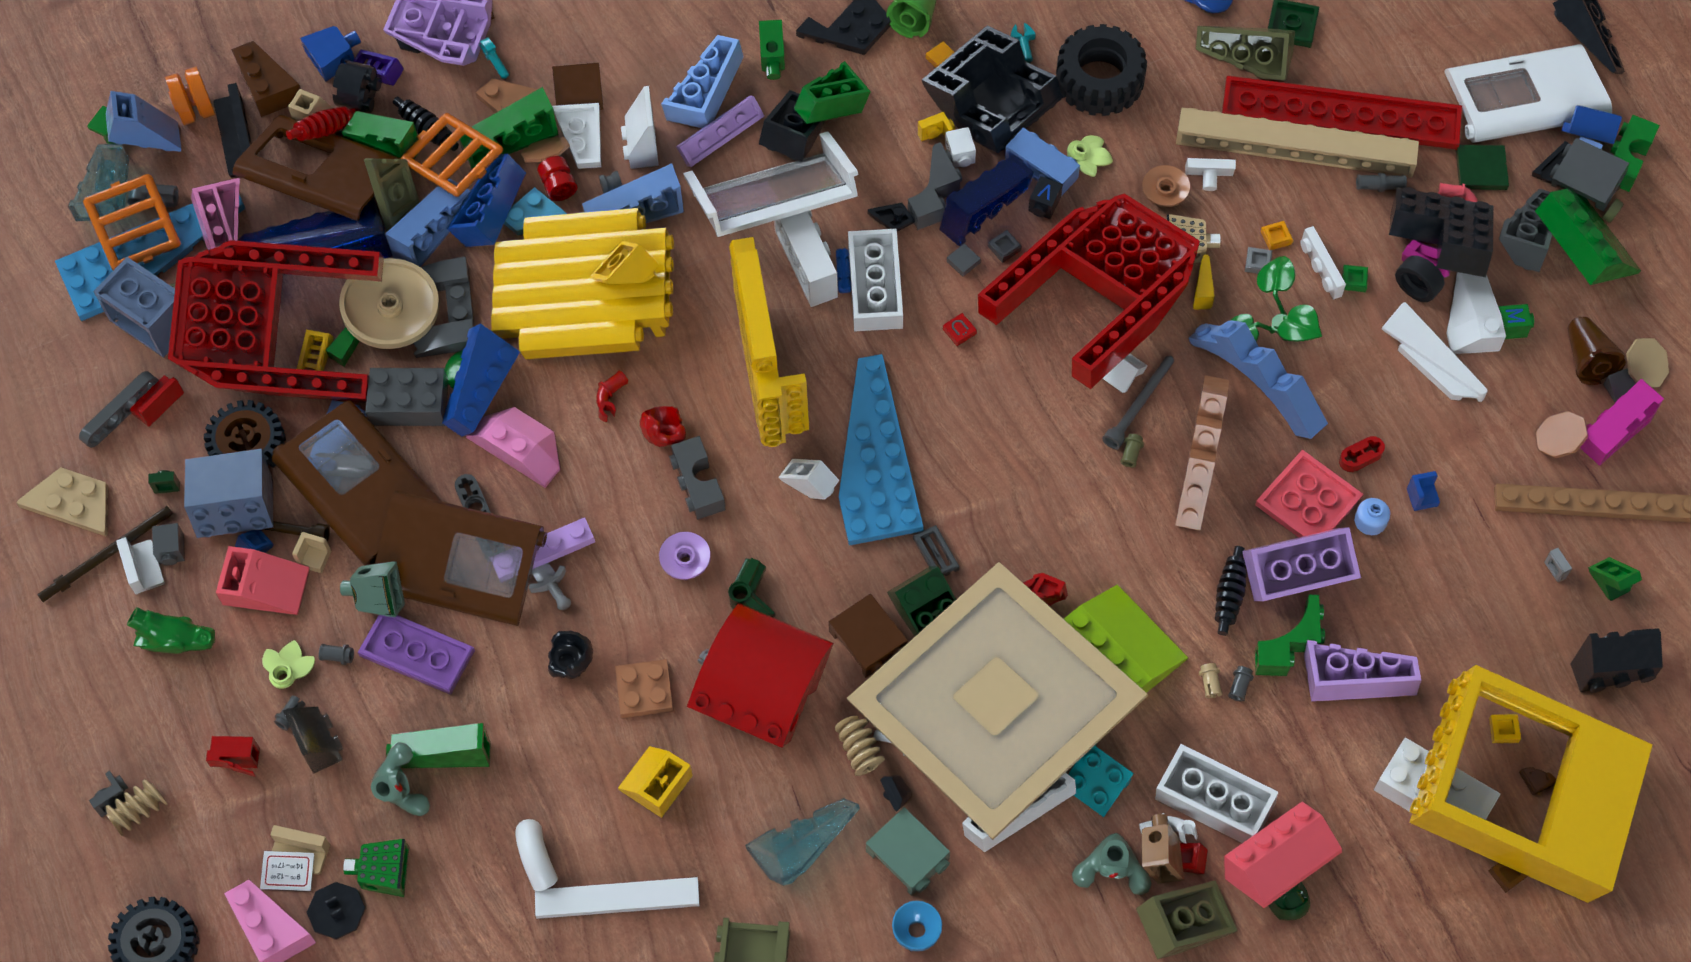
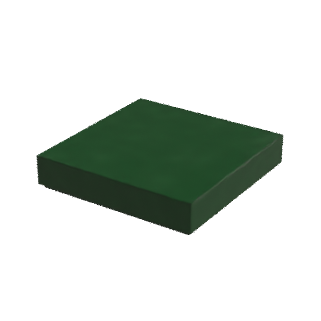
M1274 0L1268 29L1295 31L1294 45L1311 48L1320 7L1288 0Z
M1459 145L1457 147L1456 160L1459 185L1462 186V183H1464L1470 190L1508 189L1509 180L1505 145Z

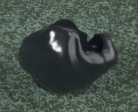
M558 631L553 635L551 639L552 649L548 653V658L550 659L548 665L549 674L553 678L574 679L580 677L593 659L591 641L586 636L574 631Z

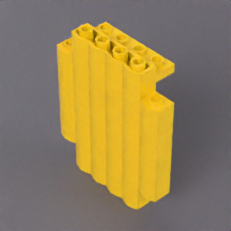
M638 208L524 218L523 224L524 240L495 243L494 287L492 293L493 310L491 316L492 332L502 339L519 337V351L525 359L640 351V342L644 340L643 328L647 327L651 328L656 337L665 336L666 327H669V317L673 316L670 294H673L674 288L673 281L670 279V272L674 271V262L670 254L671 250L674 249V238L666 228L646 229L645 216L641 215ZM622 241L640 244L659 264L655 269V275L643 283L607 284L593 280L590 277Z
M749 237L732 240L729 245L733 289L760 441L764 446L777 447L782 443H786L785 434H800L809 430L807 382L805 373L779 377L776 350L757 249H755L754 238Z

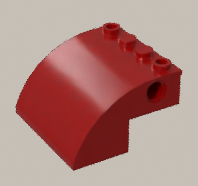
M739 603L732 610L712 643L695 682L687 707L783 748L792 740L808 695L814 693L818 687L834 643Z

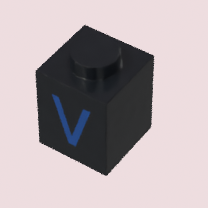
M1040 176L1030 196L1028 211L1038 217L1051 219L1061 199L1063 184Z

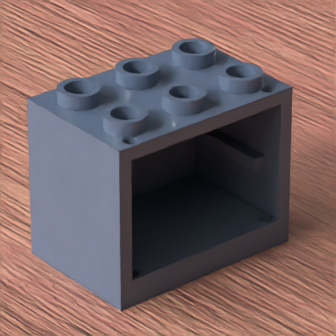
M126 257L93 292L110 322L164 358L169 352L175 288L129 257Z
M262 449L185 459L184 508L197 538L273 527V479Z

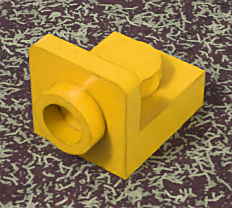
M944 112L918 121V136L921 142L927 139H934L940 134H943L945 137L947 131L956 130L953 121L948 119Z

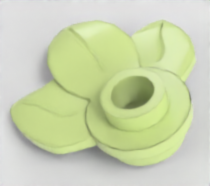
M1085 136L1081 141H1072L1067 147V156L1077 161L1081 172L1092 177L1096 176L1097 166H1107L1113 162L1111 154L1102 147L1104 140L1098 136Z
M293 640L284 646L279 653L272 649H266L262 663L263 667L269 672L271 684L276 688L284 689L291 686L295 679L307 676L314 667L315 658L313 656H302L298 643ZM287 674L285 679L279 680L280 675Z

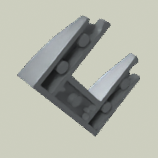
M466 257L443 260L421 267L430 275L437 291H446L449 323L432 326L425 336L413 343L417 348L414 352L416 358L456 353L466 347L468 331L475 326Z

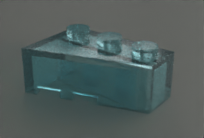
M97 145L86 168L87 173L83 181H80L77 186L78 192L74 200H70L68 205L75 221H91L83 204L84 198L111 188L110 184L120 181L121 184L127 182L129 158L123 145ZM126 193L95 204L99 216L101 217L125 208Z

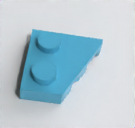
M534 187L511 207L504 225L519 236L523 234L524 218L567 213Z

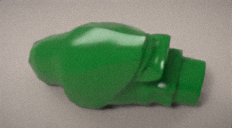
M136 607L127 622V626L135 629V634L137 635L133 646H138L141 649L152 652L180 654L188 651L208 650L216 642L214 629L195 625L189 617L162 615L158 612L144 611Z

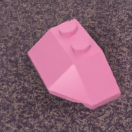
M516 407L482 417L475 431L466 435L467 439L544 488L560 471L554 431Z

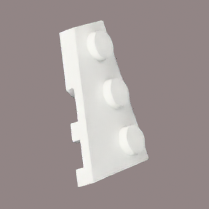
M599 103L552 106L561 131L570 145L569 149L577 168L601 167Z

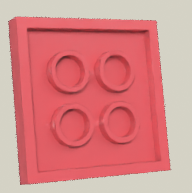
M1302 449L1256 500L1255 506L1299 538L1336 529L1359 503L1364 494Z

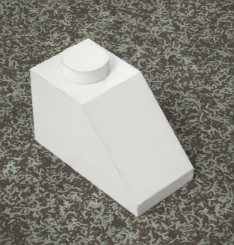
M792 459L778 477L784 483L812 499H826L834 492V487L839 482V479L821 460Z

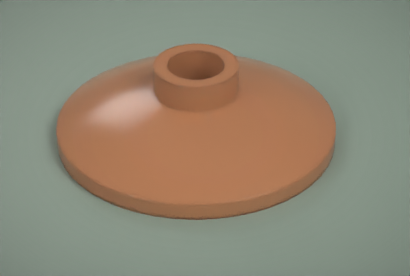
M1160 165L1150 169L1145 174L1142 190L1146 198L1153 204L1161 207H1173L1179 205L1188 197L1190 181L1187 175L1179 168L1170 165Z

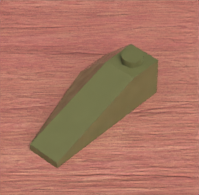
M1197 26L1196 50L1235 65V67L1253 73L1259 78L1286 81L1293 56L1295 31L1266 28Z

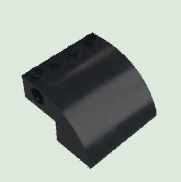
M988 25L922 79L925 89L940 110L945 113L946 117L951 119L958 129L969 127L972 139L975 142L996 153L1004 150L1006 145L1022 128L1027 129L1037 122L1041 116L1063 98L1056 75L1026 62L1018 39Z

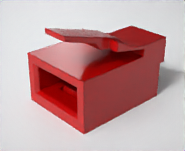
M212 736L210 750H207L206 762L210 767L230 768L233 771L256 777L253 771L244 768H258L260 747L253 737Z

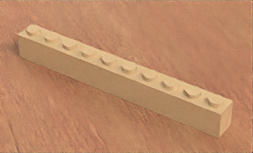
M1181 108L1176 144L1385 173L1394 176L1406 175L1408 178L1413 177L1417 165L1419 141L1408 138L1400 139L1385 135L1365 134L1359 131L1351 132L1337 128L1295 124L1289 121L1280 122L1266 118L1224 114L1218 111H1203L1196 108Z

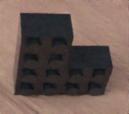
M1397 187L1391 209L1389 235L1437 244L1436 268L1486 277L1493 254L1494 206L1483 201L1472 202L1466 201L1461 197L1455 196L1451 198L1441 196L1436 192L1425 193L1410 187Z

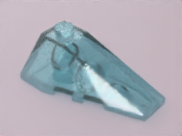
M843 798L814 811L812 818L800 821L797 818L790 821L791 827L777 832L774 828L746 844V849L770 880L783 886L791 884L798 876L807 871L859 811V804Z

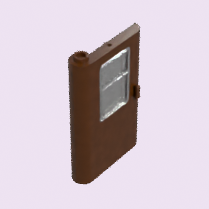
M351 400L340 404L286 444L278 445L272 452V461L364 566L372 565L376 562L389 504L395 491L441 501Z
M395 491L389 504L375 564L397 562L403 597L405 599L519 626L536 553L540 547L545 546L547 532H544V527L541 525Z

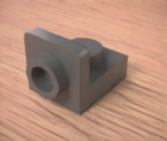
M110 771L105 773L112 785L99 790L89 800L101 817L107 814L106 805L114 809L116 808L115 799L126 802L124 791L128 789V786L120 775L114 777Z

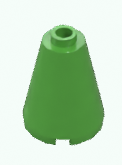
M894 0L889 5L886 13L887 18L889 16L891 20V27L897 33L907 38H913V36L923 37L930 29L937 0Z

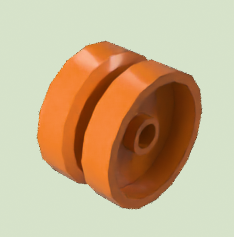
M197 66L185 70L184 75L188 83L185 86L179 74L174 73L165 76L170 90L168 91L170 99L184 126L196 121V115L193 110L194 106H197L200 116L204 119L215 115Z

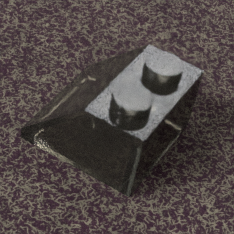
M318 707L288 708L283 710L300 751L313 774L343 760L339 751L344 748L337 735L332 737L329 729L334 726L327 713L322 715Z

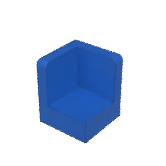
M1436 471L1412 475L1407 486V492L1414 511L1439 506L1440 500L1434 485L1438 477Z

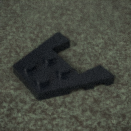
M853 0L829 28L808 17L796 30V36L803 39L805 36L813 38L815 42L822 44L824 42L837 45V48L865 55L890 28L891 20L889 16L887 18L886 11L876 0Z

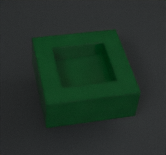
M161 470L157 473L148 474V483L155 494L180 491V481L174 471Z

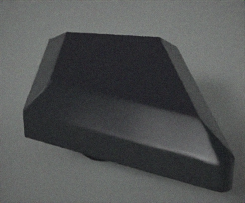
M903 203L867 210L869 216L887 229H897V232L915 223L914 218Z
M899 775L884 776L880 779L885 790L883 796L891 802L894 810L897 812L912 797L911 790Z

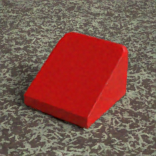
M1180 843L1183 872L1205 874L1207 848L1201 843Z

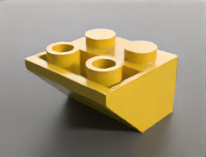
M649 746L620 784L618 790L662 818L692 778L691 765L670 751Z

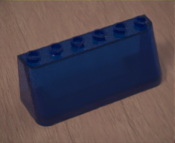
M370 200L362 209L358 221L332 211L318 212L309 217L294 219L285 224L270 226L254 233L243 234L238 239V241L374 251L380 252L384 259L393 256L377 203L373 200Z

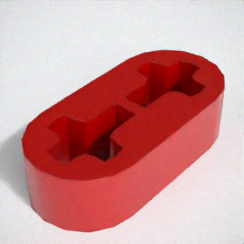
M1370 436L1346 447L1339 458L1340 467L1347 472H1355L1378 461L1385 450L1384 442L1376 436ZM1369 445L1372 448H1378L1376 453L1373 450L1366 452L1368 450ZM1349 456L1350 458H1357L1355 463H1353V461H1347V457Z

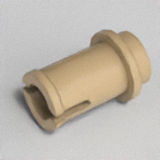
M1215 663L1202 665L1199 675L1203 678L1205 697L1216 698V694L1220 697L1222 695L1218 677L1220 669L1216 667Z

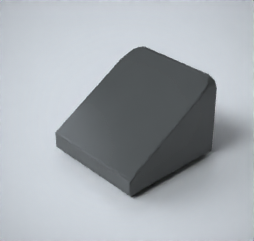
M1628 368L1609 375L1603 385L1613 401L1616 402L1635 385V382L1628 374Z

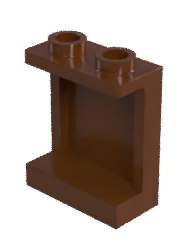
M871 593L828 621L830 634L834 639L839 638L861 666L862 674L865 678L871 674L873 675L908 642Z

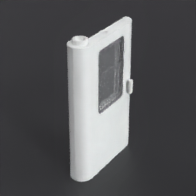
M1581 44L1447 68L1444 71L1459 105H1462V112L1468 122L1464 129L1465 136L1472 143L1562 127L1564 122L1571 123L1577 105L1612 114L1611 100L1585 48Z

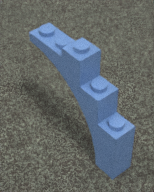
M1230 320L1221 326L1205 323L1198 326L1195 333L1188 338L1192 346L1218 355L1253 381L1277 407L1295 436L1312 439L1328 424L1304 377L1287 373L1274 349L1259 347L1245 322Z

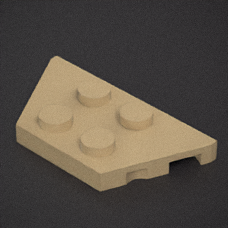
M60 467L17 501L20 508L103 536L108 534V528L106 527L108 485L104 481Z

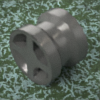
M618 171L612 172L609 176H599L603 194L622 186Z

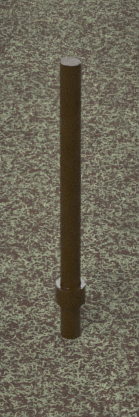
M168 506L164 507L119 539L126 537L129 543L133 542L152 529V526H156L173 514ZM114 541L65 576L62 574L53 580V584L37 594L42 602H45L59 591L63 593L71 587V583L118 552L117 542Z

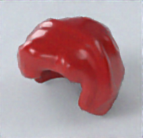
M653 407L641 414L640 428L649 443L658 447H664L682 442L686 438V429L682 425V418L676 407Z

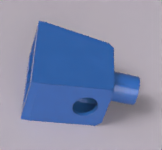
M336 26L300 38L305 53L325 82L335 76L341 63L346 64L345 60L353 61L355 59L351 48L361 43L356 31L343 36Z

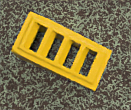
M1203 255L1193 301L1194 310L1211 309L1213 307L1215 294L1210 256Z
M306 329L297 369H305L307 367L324 371L328 359L326 349L332 344L334 337L329 333ZM318 341L322 342L321 346L314 345V342ZM311 350L320 351L319 355L310 354ZM308 358L318 360L317 364L307 363Z

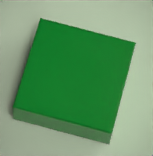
M1344 265L1342 269V278L1346 283L1344 290L1366 292L1368 267Z

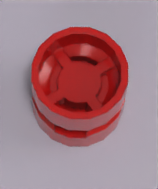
M552 156L539 164L537 171L549 199L556 202L563 201L576 193L578 189L577 183L573 175L570 174V168L564 157Z

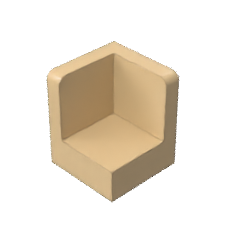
M302 532L292 555L296 563L308 566L311 571L322 573L332 551L325 538Z

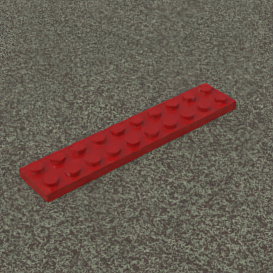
M1227 76L1222 113L1244 115L1245 117L1266 118L1280 122L1289 121L1295 124L1314 125L1323 128H1337L1351 132L1359 131L1365 134L1385 135L1400 139L1408 138L1419 141V145L1457 150L1460 144L1462 105Z

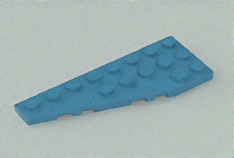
M882 354L858 358L839 490V504L849 546L924 531Z

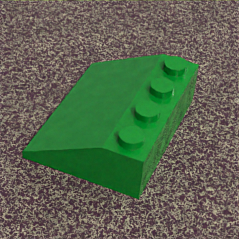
M1569 189L1553 191L1535 210L1590 285L1641 272L1640 268L1587 198Z

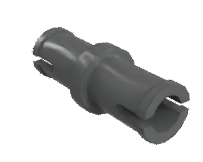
M1378 173V175L1358 174L1356 177L1357 190L1370 189L1384 192L1385 190H1397V187H1407L1406 175L1394 176Z

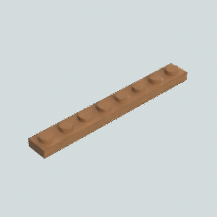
M1498 483L1494 487L1495 511L1691 523V495Z

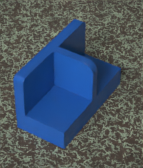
M1577 105L1571 123L1564 122L1561 131L1614 144L1622 117Z

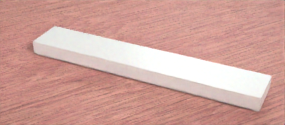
M698 877L550 888L535 891L536 919L700 906Z

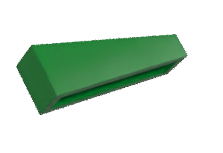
M345 327L326 349L328 357L345 367L360 341Z

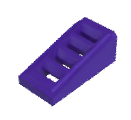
M360 49L353 60L354 62L364 64L366 59H368L366 64L374 65L377 70V77L382 79V83L391 86L395 85L404 70L397 58Z

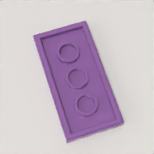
M379 615L361 645L358 655L451 695L475 649L470 645L401 616L389 617Z

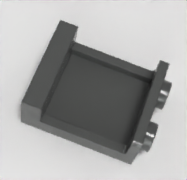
M1576 138L1572 145L1568 143L1562 153L1564 159L1561 164H1556L1550 174V177H1552L1551 186L1555 188L1557 185L1563 186L1596 202L1595 208L1605 211L1628 172L1629 162Z

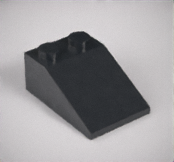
M789 90L764 120L759 145L766 147L770 151H777L787 155L793 160L802 161L810 152L826 120L807 124L794 109L800 94Z

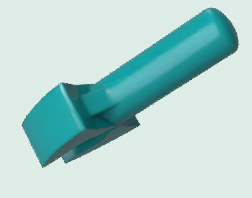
M1024 23V36L1018 33L1017 25L1015 24L1011 31V36L1020 41L1025 61L1031 63L1033 57L1029 40H1035L1036 33L1029 25Z
M488 37L481 40L480 47L487 61L490 60L500 77L506 79L509 76V72L497 55L496 46Z

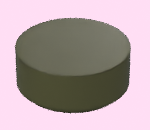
M1616 198L1602 219L1611 223L1623 207V202Z

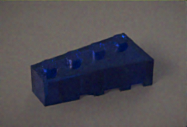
M1014 155L1006 160H1001L996 167L990 171H984L979 178L969 181L958 192L954 191L947 197V205L939 230L959 247L966 242V235L970 232L976 234L981 229L980 225L986 218L992 220L998 215L1003 204L1006 206L1010 205L1029 188L1034 172Z

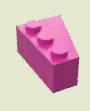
M1640 379L1609 410L1603 411L1593 425H1587L1588 438L1580 449L1600 466L1652 421L1664 398L1643 379Z

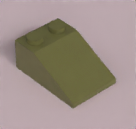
M1216 880L1153 896L1136 908L1157 960L1180 954L1238 931Z

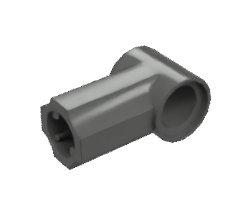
M156 184L165 207L177 206L179 201L177 186ZM146 186L131 190L127 203L132 205L150 198Z

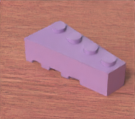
M1307 640L1304 661L1311 701L1417 696L1421 683L1417 657L1388 652L1377 654L1367 652L1368 649L1362 648L1351 650L1341 648V645L1336 644L1325 646L1317 644V641Z

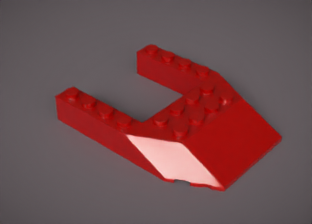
M1125 193L1120 194L1110 200L1096 202V206L1087 209L1083 207L1074 209L978 294V313L995 325H998L1061 268L1124 309L1121 314L1072 357V377L1089 389H1092L1158 327L1188 285L1200 241Z
M230 240L213 249L201 251L195 256L178 260L168 359L219 389L272 396L336 401L351 400L352 402L366 403L369 382L368 374L274 367L283 274L382 282L384 257L380 252Z

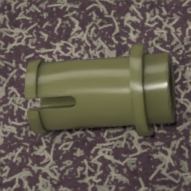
M1129 434L1124 441L1126 446L1120 462L1126 467L1134 468L1137 465L1136 462L1140 449L1144 447L1143 437L1140 435Z

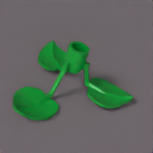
M1286 256L1277 257L1267 263L1257 276L1259 289L1265 293L1273 291V297L1280 310V314L1273 317L1271 326L1261 322L1254 323L1253 317L1250 314H1240L1231 319L1233 321L1245 322L1256 342L1259 337L1257 327L1268 330L1271 334L1276 332L1284 341L1299 342L1322 337L1318 315L1313 307L1305 304L1295 306L1289 311L1288 316L1283 308L1278 291L1289 290L1296 276L1294 265Z

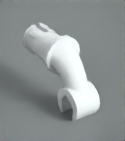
M1168 816V825L1179 833L1181 842L1186 843L1185 834H1192L1197 840V830L1193 821ZM1152 820L1139 824L1141 834L1143 828L1152 826Z

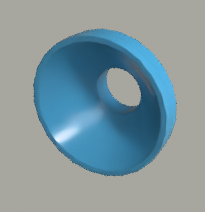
M910 901L896 911L892 921V930L897 942L905 949L917 952L931 948L938 941L942 932V920L939 912L929 903ZM914 923H919L924 926L925 933L921 937H913L909 933V927Z

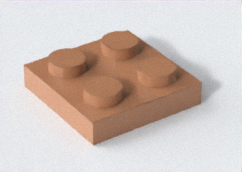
M667 659L615 666L621 718L673 711Z

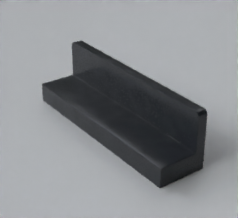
M237 83L227 85L228 97L213 101L228 174L231 178L236 177L233 175L235 162L252 144L243 100Z

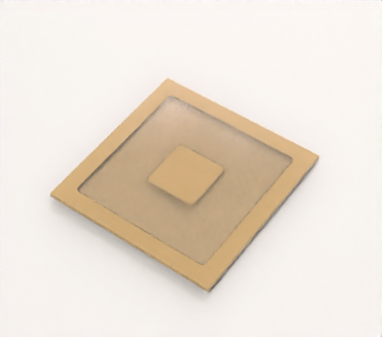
M998 562L850 694L847 700L994 840L1136 708L1148 694Z

